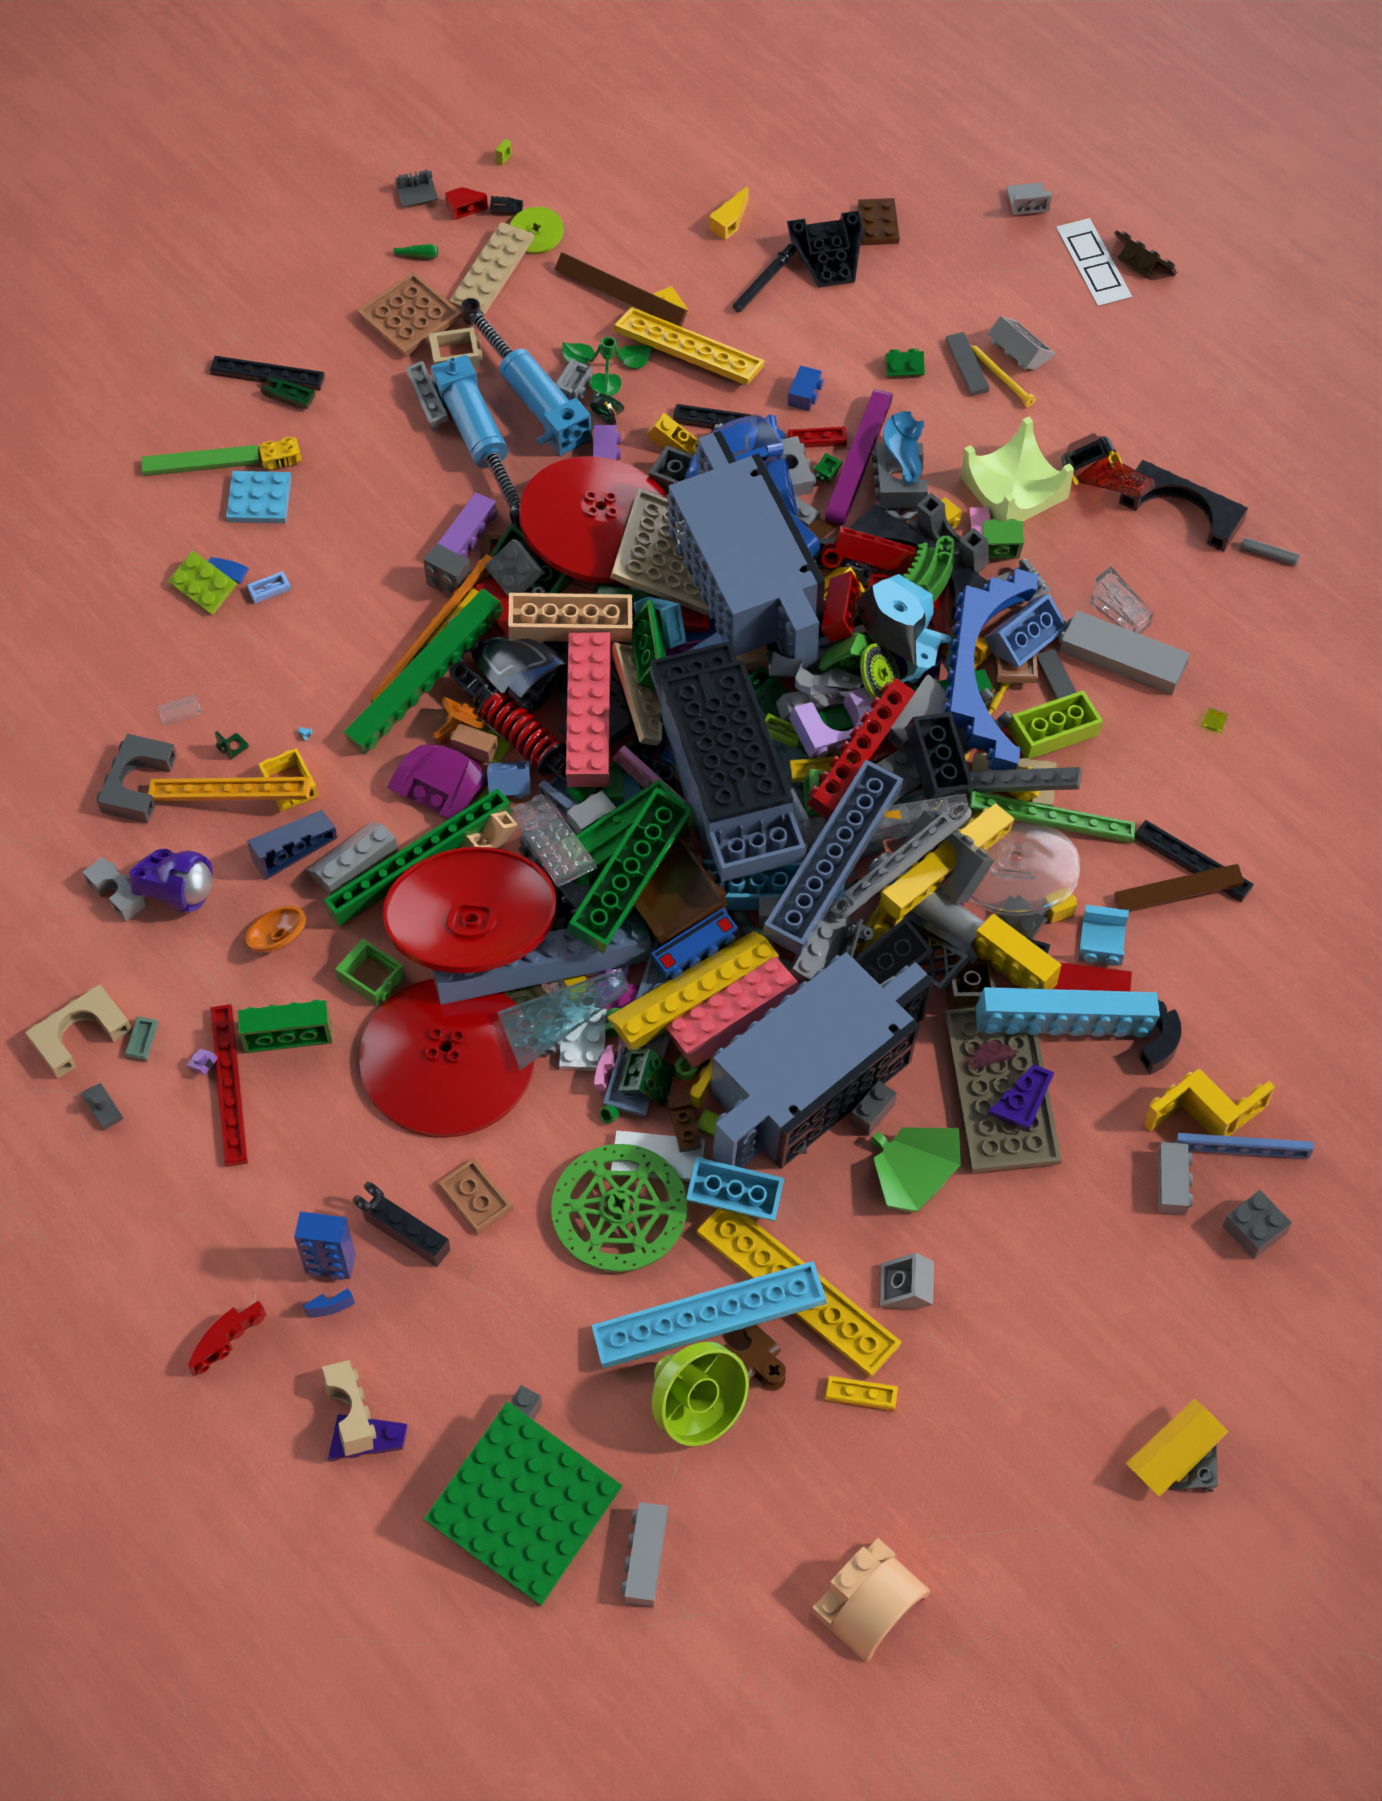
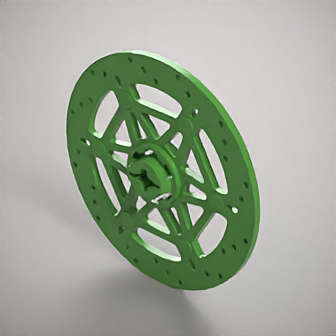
M630 1144L605 1145L584 1153L575 1159L562 1173L552 1196V1220L557 1236L563 1246L582 1263L609 1272L634 1271L658 1261L678 1241L686 1222L687 1197L684 1185L675 1169L655 1152ZM614 1161H626L639 1164V1167L636 1171L606 1170L604 1164ZM591 1171L594 1178L579 1199H571V1193L577 1182L587 1172ZM651 1173L657 1175L664 1184L669 1195L668 1202H661L647 1179ZM611 1177L631 1178L622 1187H619ZM602 1179H606L613 1189L606 1192ZM636 1180H639L635 1192L627 1190ZM598 1184L602 1197L587 1199L594 1186ZM643 1186H646L653 1198L652 1201L638 1198ZM630 1199L634 1202V1203H633V1207H632V1210H633V1213H632V1214H631ZM607 1200H608V1213H609V1215H607V1214L605 1213V1212H606V1201H607ZM590 1204H600L599 1210L584 1207ZM639 1205L651 1206L655 1209L639 1211ZM570 1213H579L591 1235L587 1242H584L573 1229L569 1218ZM586 1214L601 1217L596 1229L592 1228ZM660 1215L668 1216L667 1224L662 1233L655 1241L648 1244L645 1237ZM652 1216L644 1230L641 1231L637 1218ZM604 1222L612 1225L603 1235H599ZM633 1223L637 1235L633 1236L625 1226ZM617 1228H620L628 1238L608 1237ZM602 1244L633 1245L635 1252L609 1254L601 1252L599 1249Z

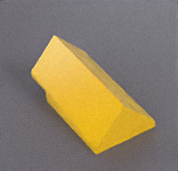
M1193 1399L1126 1464L1160 1497L1175 1481L1179 1483L1229 1431L1202 1404Z

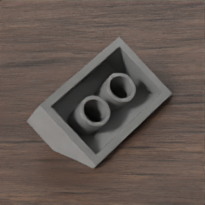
M1003 316L998 318L987 334L992 338L991 342L994 345L1004 348V353L1008 357L1018 360L1017 364L1025 370L1027 368L1037 369L1056 354L1018 321Z

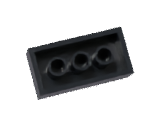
M952 713L912 717L905 730L927 803L966 798L974 789Z
M904 917L856 956L854 960L880 985L889 978L896 977L897 973L905 966L910 967L915 962L918 964L933 950L909 920Z

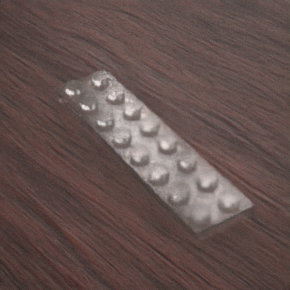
M546 793L536 795L532 800L524 804H518L511 809L510 815L515 820L518 829L557 887L597 868L590 854Z

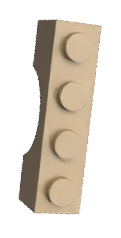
M350 1360L323 1366V1381L328 1398L342 1401L351 1409L349 1415L338 1423L345 1456L373 1449V1439H376L374 1425H369L368 1420L371 1418L368 1406H363L362 1403L365 1400L362 1387H357L356 1382H359L357 1369H352Z

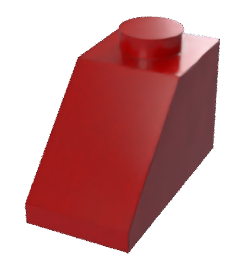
M464 187L445 193L446 206L454 220L488 209L486 193Z

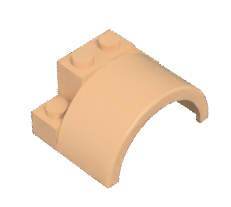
M879 1538L868 1549L862 1547L830 1581L829 1590L812 1607V1613L864 1662H868L872 1658L878 1645L897 1621L916 1602L922 1598L925 1600L930 1595L929 1588L895 1558L896 1554Z

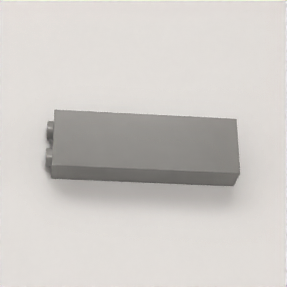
M1078 610L1074 617L1070 616L1066 625L1068 629L1066 632L1063 631L1058 641L1061 643L1060 652L1171 695L1174 694L1190 657L1188 652Z

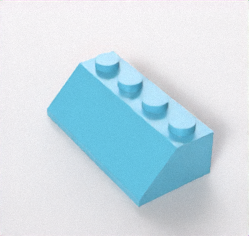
M696 1157L686 1201L775 1222L784 1178Z

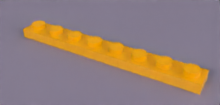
M309 777L151 779L148 794L152 795L154 801L309 799L311 779Z

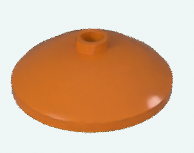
M283 906L273 909L253 922L247 930L245 941L248 947L256 952L266 953L282 949L291 944L301 934L306 923V916L303 910L296 906Z

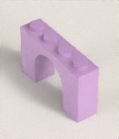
M865 687L849 691L852 698L845 697L843 701L852 719L854 728L856 726L860 727L862 725L860 721L866 711L871 712L873 709L870 707L873 699ZM813 702L795 706L789 716L810 759L814 757L822 758L828 753L835 751L839 753L841 752L839 749L846 740L850 742L852 739L849 735L853 729L849 731H836L825 725Z

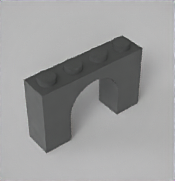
M876 443V451H872L873 475H877L874 476V487H878L875 488V500H879V507L917 508V504L928 495L927 480H917L913 485H909L903 479L890 475L902 469L888 451L885 443ZM917 443V454L923 470V443Z
M932 493L917 504L919 529L936 544L937 540L942 536L953 538L955 545L954 558L962 561L967 567L978 573L989 564L988 539L975 528H972L965 536L960 537L947 521L945 504ZM947 544L943 547L945 551H947Z
M127 734L125 740L120 743L117 758L115 757L112 761L110 774H107L105 777L104 787L97 795V803L101 812L148 823L155 808L152 795L129 790L123 786V781L131 771L142 767L170 772L177 757L174 744Z
M924 810L902 846L942 815V813L938 810ZM958 827L943 839L952 844L957 860L955 869L942 890L955 902L968 903L994 863V860L989 857L988 851L977 847L971 837L959 832ZM933 849L929 850L926 854L919 858L917 862L920 863L921 861H923L924 857Z

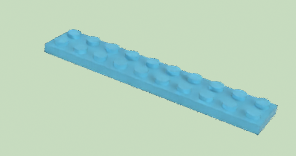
M814 1261L591 1326L604 1369L827 1304Z

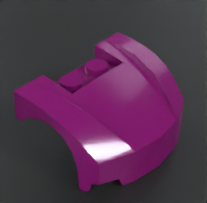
M419 745L400 762L387 788L450 819L468 808L475 793L480 788L488 786L486 774L480 768L481 766L463 752L441 745Z

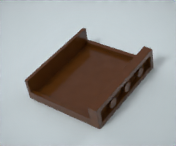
M680 835L677 836L680 844L667 852L634 905L662 946L728 905L724 898L727 893L720 884L716 886L714 883L716 878L709 869L705 871L703 868L705 863L699 854L695 856L692 853L695 851L688 840L684 842Z

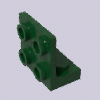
M650 1049L629 1050L618 1091L623 1094L641 1093L660 1107H665L675 1066Z

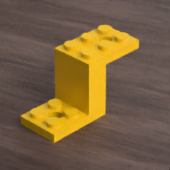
M1199 1068L1194 1073L1188 1072L1182 1078L1180 1084L1177 1086L1173 1084L1167 1089L1162 1098L1156 1097L1149 1104L1150 1109L1146 1114L1147 1118L1144 1126L1151 1132L1183 1107L1210 1135L1231 1136L1268 1106L1275 1086L1270 1081L1266 1082L1263 1086L1259 1084L1252 1090L1248 1098L1244 1096L1235 1104Z

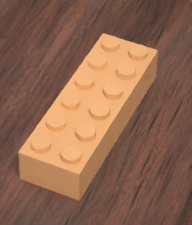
M509 593V641L518 639L569 641V633L610 632L611 642H631L632 595Z

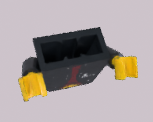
M1095 433L1069 444L1061 458L1062 466L1070 463L1074 471L1106 456H1109L1108 459L1112 468H1115L1113 463L1116 461H1120L1122 465L1120 455L1115 453L1116 450L1110 439L1106 436L1098 437ZM1073 474L1072 481L1075 485H1078V480Z

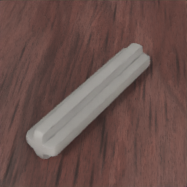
M1244 538L1241 548L1292 565H1297L1300 555L1249 538Z

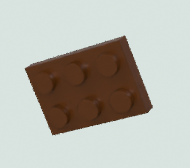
M895 198L859 199L858 209L863 227L862 244H899L900 237Z

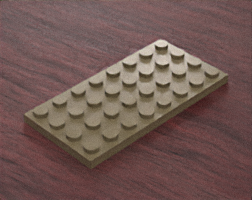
M975 1008L945 1010V1020L972 1173L1061 1164L1062 1160L1048 1090L1029 1131L988 1115V1110L999 1102L1001 1097L1016 1084L1033 1064L1044 1068L1038 1034H1007L1006 1032L988 1034L978 1032Z

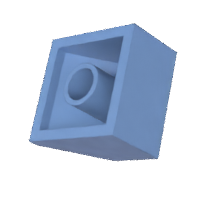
M529 761L488 763L489 793L498 788L505 797L506 795H514L516 798H523L527 794H531Z

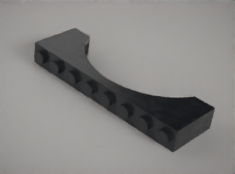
M876 504L849 527V529L915 547L916 553L919 544L927 543L928 548H936V545L931 540L924 538L916 530L911 529L900 519H896ZM955 558L949 578V588L953 598L952 619H954L956 609L959 607V604H956L959 592H963L966 585L982 590L983 585L988 583V580L980 576L978 572L973 571L962 561Z

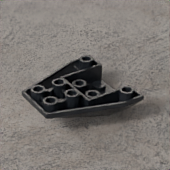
M859 211L841 213L839 220L806 224L805 218L787 221L790 240L819 288L855 283L863 228Z

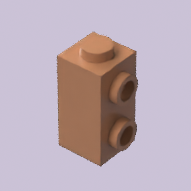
M460 723L456 730L451 732L449 738L452 749L489 764L498 749L497 736Z

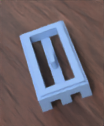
M283 571L246 585L254 604L291 590V585Z

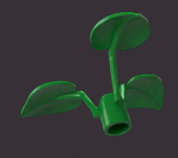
M604 337L601 340V344L598 345L596 352L587 344L562 343L563 357L568 364L573 358L577 362L588 365V362L595 360L599 352L606 359L605 374L596 373L590 378L591 389L595 393L606 397L616 395L622 385L621 378L617 374H609V360L615 356V353L618 360L623 361L626 367L639 369L647 364L652 350L651 346L628 345L618 350L616 340L612 337Z

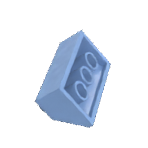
M1048 593L1032 599L984 638L994 655L1017 668L1065 631L1067 624Z

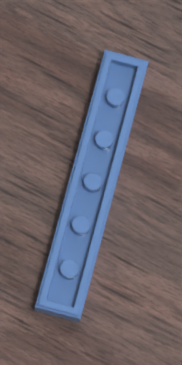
M1178 1133L1175 1143L1188 1144V1151L1309 1159L1314 1150V1143L1308 1141Z

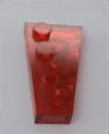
M1109 456L1094 462L1077 476L1079 483L1142 497L1156 486L1153 479L1124 463L1121 465L1120 461L1114 462L1115 468H1112L1108 459Z

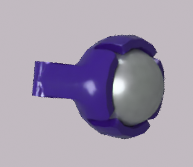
M158 849L130 870L131 893L163 900L168 906L178 911L194 912L203 905L211 891L213 877L211 862L203 854L190 850L173 853L169 849Z

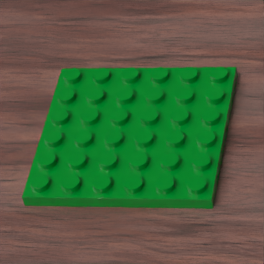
M507 1401L433 1504L423 1521L537 1605L542 1606L623 1485Z

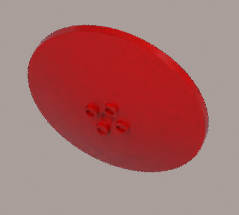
M594 456L568 458L545 467L529 481L521 497L519 508L520 527L531 549L554 569L584 581L618 583L619 581L611 579L610 576L638 488L666 499L667 494L651 477L626 463ZM596 507H603L605 510H598Z
M465 847L432 855L406 870L388 891L383 907L385 930L391 943L409 960L423 967L441 972L476 973L508 965L534 950L545 939L553 926L557 903L551 880L531 860L517 853L498 848Z
M434 978L410 985L389 998L376 1011L363 1034L359 1052L361 1078L364 1088L375 1107L387 1119L405 1130L419 1135L440 1138L458 1137L475 1133L491 1126L506 1116L526 1092L535 1065V1045L530 1025L521 1009L511 998L503 992L441 1004ZM444 1044L452 1046L448 1052L441 1051L440 1047Z

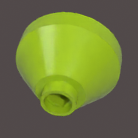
M699 1342L692 1344L673 1355L663 1357L657 1363L654 1370L655 1382L652 1394L654 1419L663 1432L680 1444L700 1446L716 1440L731 1428L745 1406L749 1389L747 1369L736 1354L718 1343Z

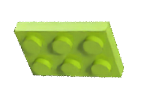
M193 550L168 581L212 615L215 614L237 585L234 580Z

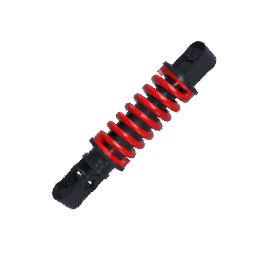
M455 663L450 669V675L472 699V704L479 708L478 717L487 721L497 733L509 741L510 745L516 748L518 753L531 762L540 775L547 776L554 773L567 786V745L557 741L556 736L549 734L547 728H542L541 722L535 721L533 715L528 714L526 709L520 708L508 696V691L505 694L501 693L492 683H486L464 663ZM465 672L462 677H459L461 673Z

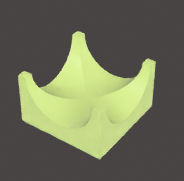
M1028 416L1022 419L1021 426L1013 438L999 450L988 455L977 456L975 449L971 445L964 448L960 478L982 505L989 507V513L995 520L1006 521L1008 519H1016L1017 521H1025L1069 498L1074 468L1069 463L1063 466L1061 471H1058L1046 461L1034 436L1033 421Z

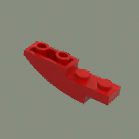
M259 1300L241 1313H238L233 1307L210 1327L196 1346L188 1363L193 1376L206 1372L211 1364L226 1358L230 1351L233 1350L230 1341L240 1338L249 1327L256 1326L263 1321L267 1315Z

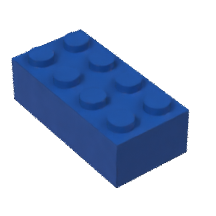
M300 1211L294 1239L305 1273L312 1277H321L323 1275L330 1276L335 1280L350 1279L356 1253L346 1217Z

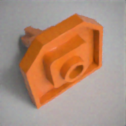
M444 696L441 702L448 712L447 723L435 731L433 736L437 742L441 743L451 735L453 730H456L459 723L466 726L471 725L475 728H484L486 723L478 717V713L469 704L463 703L462 705Z

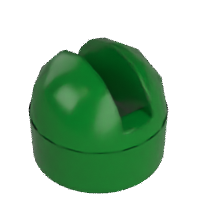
M607 1105L600 1109V1118L605 1124H611L619 1117V1110L614 1106Z

